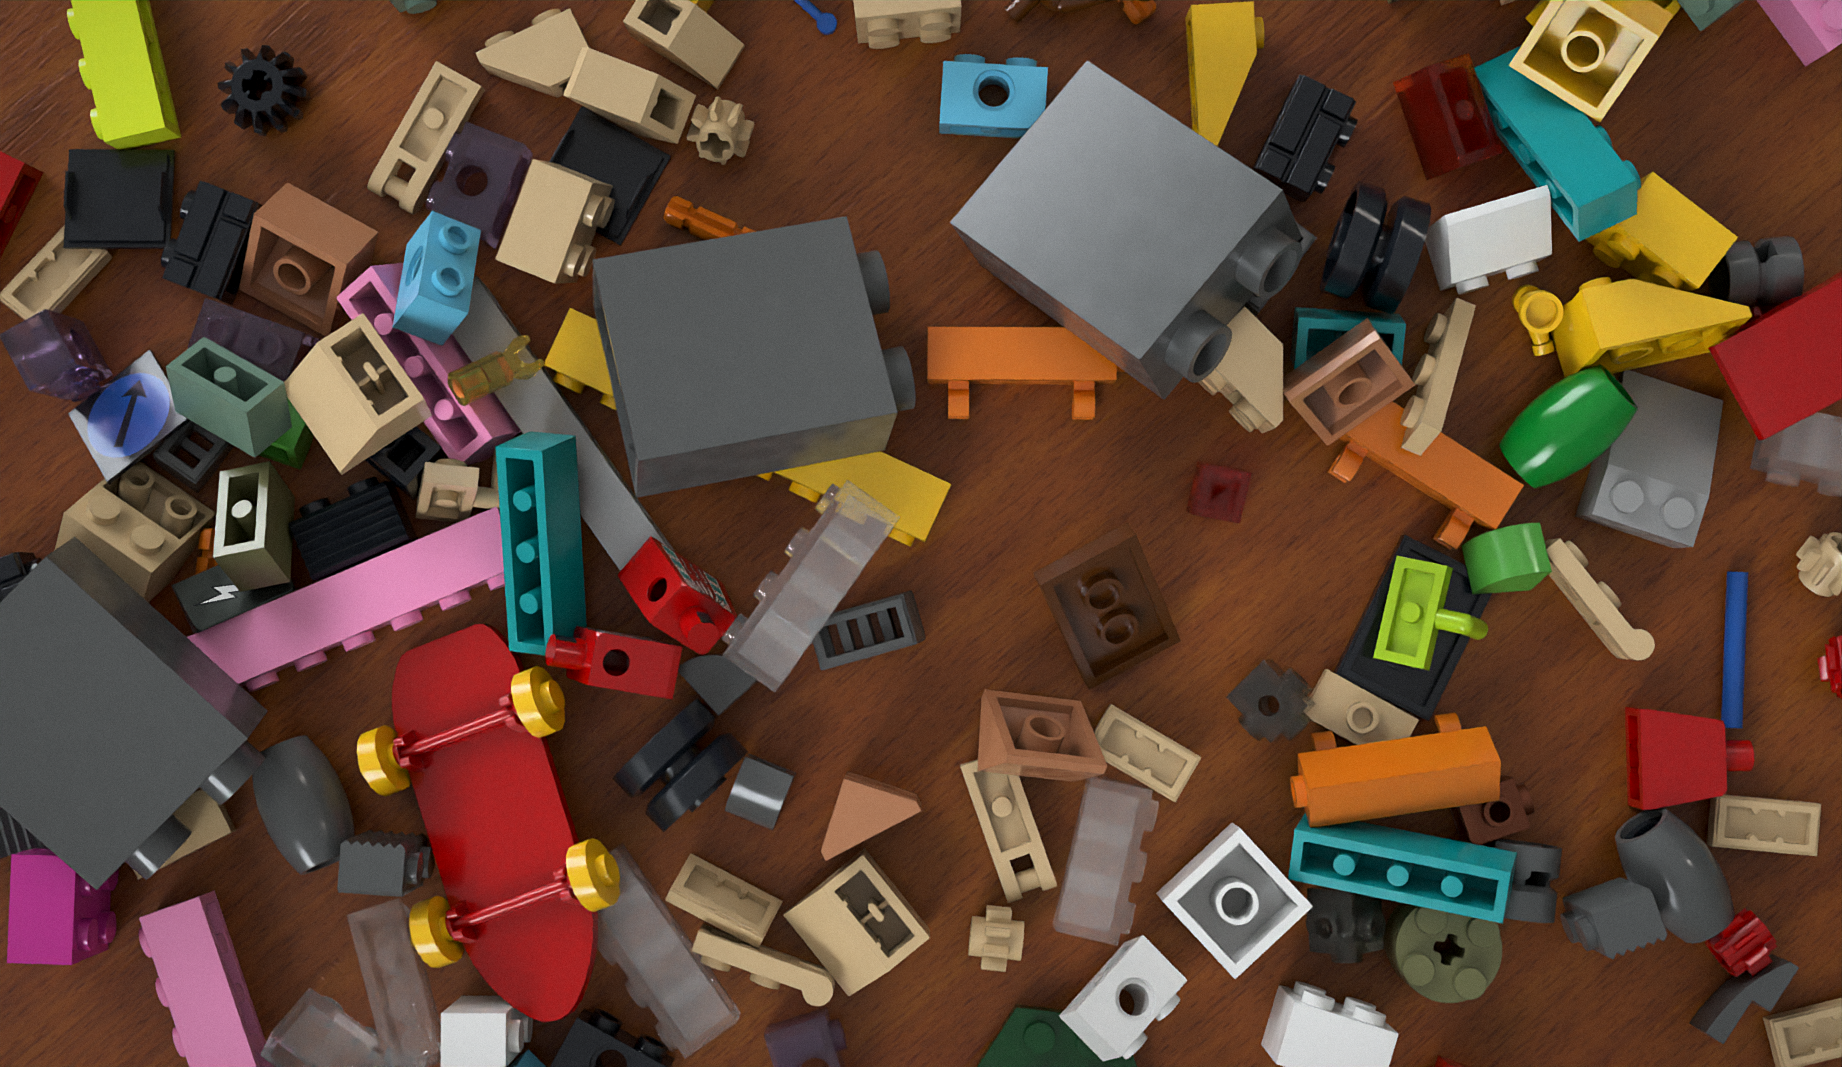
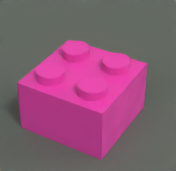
M45 845L11 854L7 963L73 965L109 950V943L113 941L116 933V915L113 911H110L111 891L117 885L119 868L96 890Z

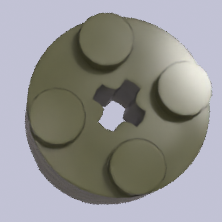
M1401 903L1393 910L1385 927L1384 948L1392 968L1407 985L1430 1000L1441 1003H1458L1479 998L1484 994L1499 970L1502 960V940L1496 922ZM1446 938L1451 941L1449 950H1442L1441 953L1434 950L1436 941L1444 942Z

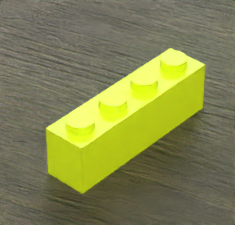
M71 0L73 8L67 10V18L74 37L77 40L80 39L84 58L79 59V70L85 86L89 90L92 89L96 108L91 109L90 116L98 138L103 139L105 143L117 150H131L181 138L150 1Z

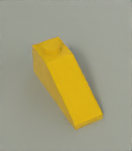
M1254 1L1191 5L1185 17L1192 130L1218 146L1256 57L1257 49H1263L1264 22L1262 17H1255Z

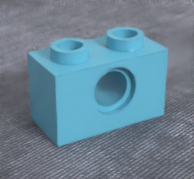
M960 54L954 56V61H943L939 133L1021 139L1045 111L1048 67H1037V61L1029 58L1006 59V65L985 63L984 57L972 54ZM987 85H998L1006 91L1008 99L1002 105L992 107L981 101L979 92Z
M431 211L406 245L393 328L441 346L446 342L469 312L481 233L480 229Z

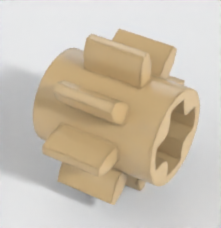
M715 97L714 102L708 109L700 104L696 106L691 118L692 124L687 134V140L696 142L699 157L726 165L727 160L732 157L733 153L740 157L746 155L750 143L749 139L755 124L753 121L745 120L742 104H736L732 101L721 100L720 97Z
M1831 532L1828 535L1823 534L1819 540L1810 535L1796 553L1801 559L1796 566L1800 570L1799 579L1809 590L1820 596L1830 597L1833 594L1838 596L1842 591V534L1838 532Z
M987 905L985 917L972 916L968 956L981 957V970L1006 972L1007 960L1021 961L1024 921L1011 920V907Z

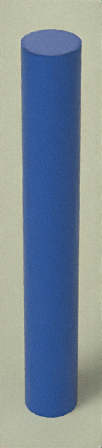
M1727 572L1721 709V720L1724 721L1725 728H1743L1748 572Z

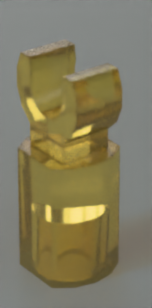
M522 335L514 338L503 353L495 351L450 372L447 377L448 386L458 403L466 406L512 384L514 378L528 380L534 377L544 366V361L539 359L529 364L524 363L518 357V352L524 349L531 341L529 336Z

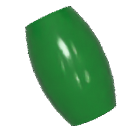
M1602 364L1569 375L1549 387L1530 402L1513 421L1500 441L1499 447L1515 471L1530 486L1536 489L1567 478L1585 468L1603 454L1624 432L1636 414L1638 407L1613 374Z

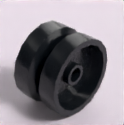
M1358 181L1351 191L1332 233L1321 277V292L1346 300L1357 292L1364 279L1362 294L1365 306L1388 314L1394 313L1408 289L1423 249L1430 223V203L1404 195L1392 205L1386 216L1388 201L1385 189Z
M698 698L662 728L612 778L630 798L641 796L658 780L665 785L647 804L645 812L663 833L688 809L691 812L696 810L727 780L724 775L748 753L731 733L719 735L703 751L696 745L714 727L716 719Z

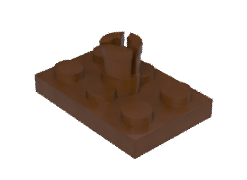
M1129 523L1033 572L1078 671L1089 690L1181 641L1137 535Z

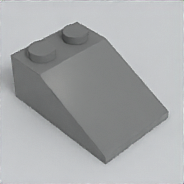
M1622 371L1618 381L1632 397L1638 410L1621 436L1603 454L1592 461L1575 517L1671 548L1693 547L1709 499L1723 400L1634 371Z

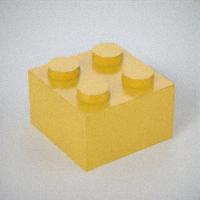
M1551 0L1509 66L1600 123L1673 17V14L1650 0Z
M1651 172L1640 179L1641 189L1637 190V215L1586 238V240L1595 246L1593 253L1597 258L1610 267L1619 268L1621 266L1634 276L1636 280L1686 292L1693 291L1702 285L1738 237L1656 173Z

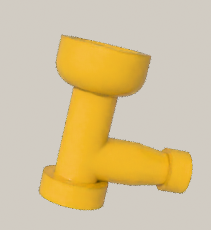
M1523 285L1514 292L1512 305L1518 312L1521 323L1527 328L1533 341L1531 346L1534 356L1549 354L1555 350L1552 339H1549V332L1553 331L1561 323L1564 313L1563 305L1553 293L1540 290L1534 285Z

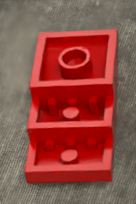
M1842 271L1801 296L1788 299L1708 348L1758 441L1764 440L1842 399Z

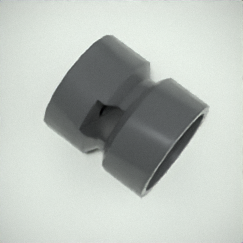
M1791 236L1762 238L1755 243L1754 247L1746 240L1735 241L1707 277L1711 298L1749 306L1750 308L1757 299L1763 306L1780 305L1788 299L1801 296L1804 284V264L1799 244Z
M1493 840L1492 848L1517 852L1510 903L1505 918L1527 922L1554 923L1558 893L1550 887V883L1559 878L1562 848L1528 841Z

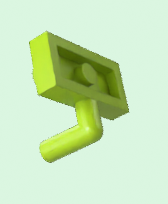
M1402 556L1396 557L1373 658L1429 671L1439 630L1462 634L1476 640L1483 639L1487 635L1488 625L1485 621L1466 613L1444 609L1453 568Z

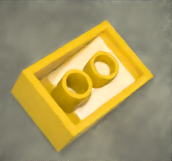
M1601 277L1588 281L1579 287V292L1576 296L1563 305L1564 313L1561 323L1550 333L1564 377L1566 378L1569 375L1602 364L1611 373H1617L1710 353L1708 349L1710 346L1734 333L1752 317L1749 306L1636 279L1612 283L1610 277Z

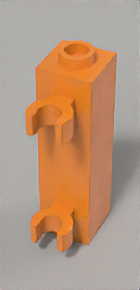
M928 327L927 384H948V419H969V384L1072 385V420H1093L1095 418V385H1113L1117 380V372H1125L1065 327Z
M1393 401L1339 438L1346 444L1332 462L1327 473L1343 483H1346V481L1350 482L1365 456L1372 459L1451 510L1432 538V540L1448 550L1452 548L1457 550L1468 533L1471 524H1474L1483 531L1496 530L1524 487L1522 483L1442 432L1439 433L1421 456L1401 448L1407 428L1400 424L1404 408Z
M1455 712L1435 715L1434 720L1439 733L1337 748L1332 730L1311 733V740L1315 751L1298 753V776L1290 777L1291 794L1295 808L1304 807L1310 828L1493 802L1500 799L1501 760L1487 727L1462 730L1459 718Z

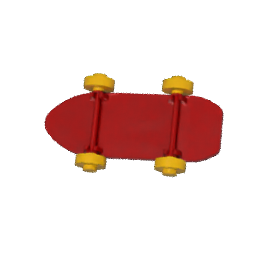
M474 624L411 649L400 657L392 686V713L396 732L391 727L383 725L361 734L357 741L358 765L362 776L378 795L385 797L408 788L411 782L448 899L447 901L444 897L434 896L412 906L409 914L410 936L415 949L423 961L430 967L440 968L461 959L465 948L470 960L483 979L513 1008L541 1022L557 1021L573 1013L584 997L596 959L598 944L597 911L618 902L620 872L616 860L599 840L591 838L579 842L546 738V735L561 730L565 723V699L560 686L542 667L535 666L524 670L518 654L514 651H509L508 640L496 628L489 624Z

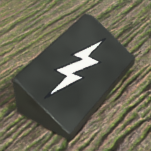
M219 565L171 585L193 633L204 631L296 590L290 578V582L240 592Z

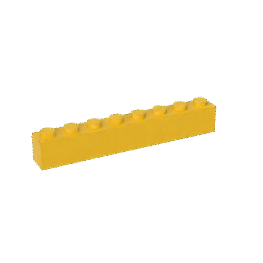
M570 308L543 365L556 372L552 380L553 382L579 394L582 393L584 386H588L603 393L599 403L617 411L597 321ZM881 451L756 475L770 481L773 473L792 481L788 489L789 491L814 503H817L820 495L839 503L836 513L864 525L867 517L873 518L887 525L883 535L909 547L912 546L915 538L925 543L951 487L950 483Z

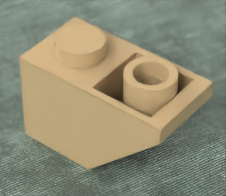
M636 0L623 20L631 37L717 90L745 48V45L689 0Z
M570 8L563 12L560 9H551L536 16L532 20L533 26L516 34L513 31H505L491 37L485 42L486 48L475 53L479 62L489 74L558 98L565 93L581 48H590Z
M588 47L581 48L563 95L639 136L676 144L679 142L696 97L695 94L657 73Z

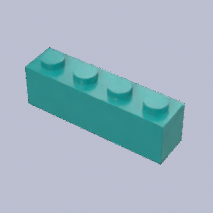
M1521 46L1471 69L1474 106L1536 187L1548 185L1552 208L1578 242L1637 215V190L1641 189V180L1635 166L1629 160L1622 161L1613 150L1608 133L1601 125L1594 126L1585 113L1509 66Z
M529 431L495 446L509 651L545 656L546 646L552 634L573 637L576 626L587 627L577 446L575 435Z
M1305 813L1294 830L1288 879L1503 924L1510 903L1517 852L1360 821L1310 828Z

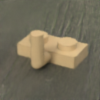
M496 448L493 453L490 488L479 487L480 468L467 467V464L463 461L439 459L435 463L425 462L417 498L415 518L458 523L470 518L472 507L486 509L497 507L500 510Z

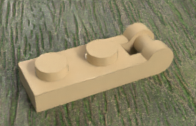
M436 61L374 169L368 182V190L380 197L389 195L399 201L400 208L413 215L418 213L427 199L429 188L485 89ZM403 162L416 169L409 183L397 177L398 170Z
M1561 538L1545 540L1552 570L1548 575L1608 650L1619 659L1644 660L1650 657L1655 648L1652 635L1646 630L1633 629L1618 611L1621 602L1617 595L1604 582L1600 581L1597 584L1586 571L1585 567L1589 563L1581 550L1571 541L1564 543Z
M978 759L961 764L960 768L1007 902L1011 903L1023 898L1021 893L1041 887L1042 891L1057 887L1020 777L1017 775L977 771ZM1030 854L1034 867L1014 874L1010 860Z
M705 924L701 926L697 933L691 951L701 954L700 962L711 968L729 972L731 966H735L751 972L749 979L761 986L779 989L782 983L802 990L803 998L812 1006H823L833 996L835 979L825 967L761 944L757 949L727 932Z

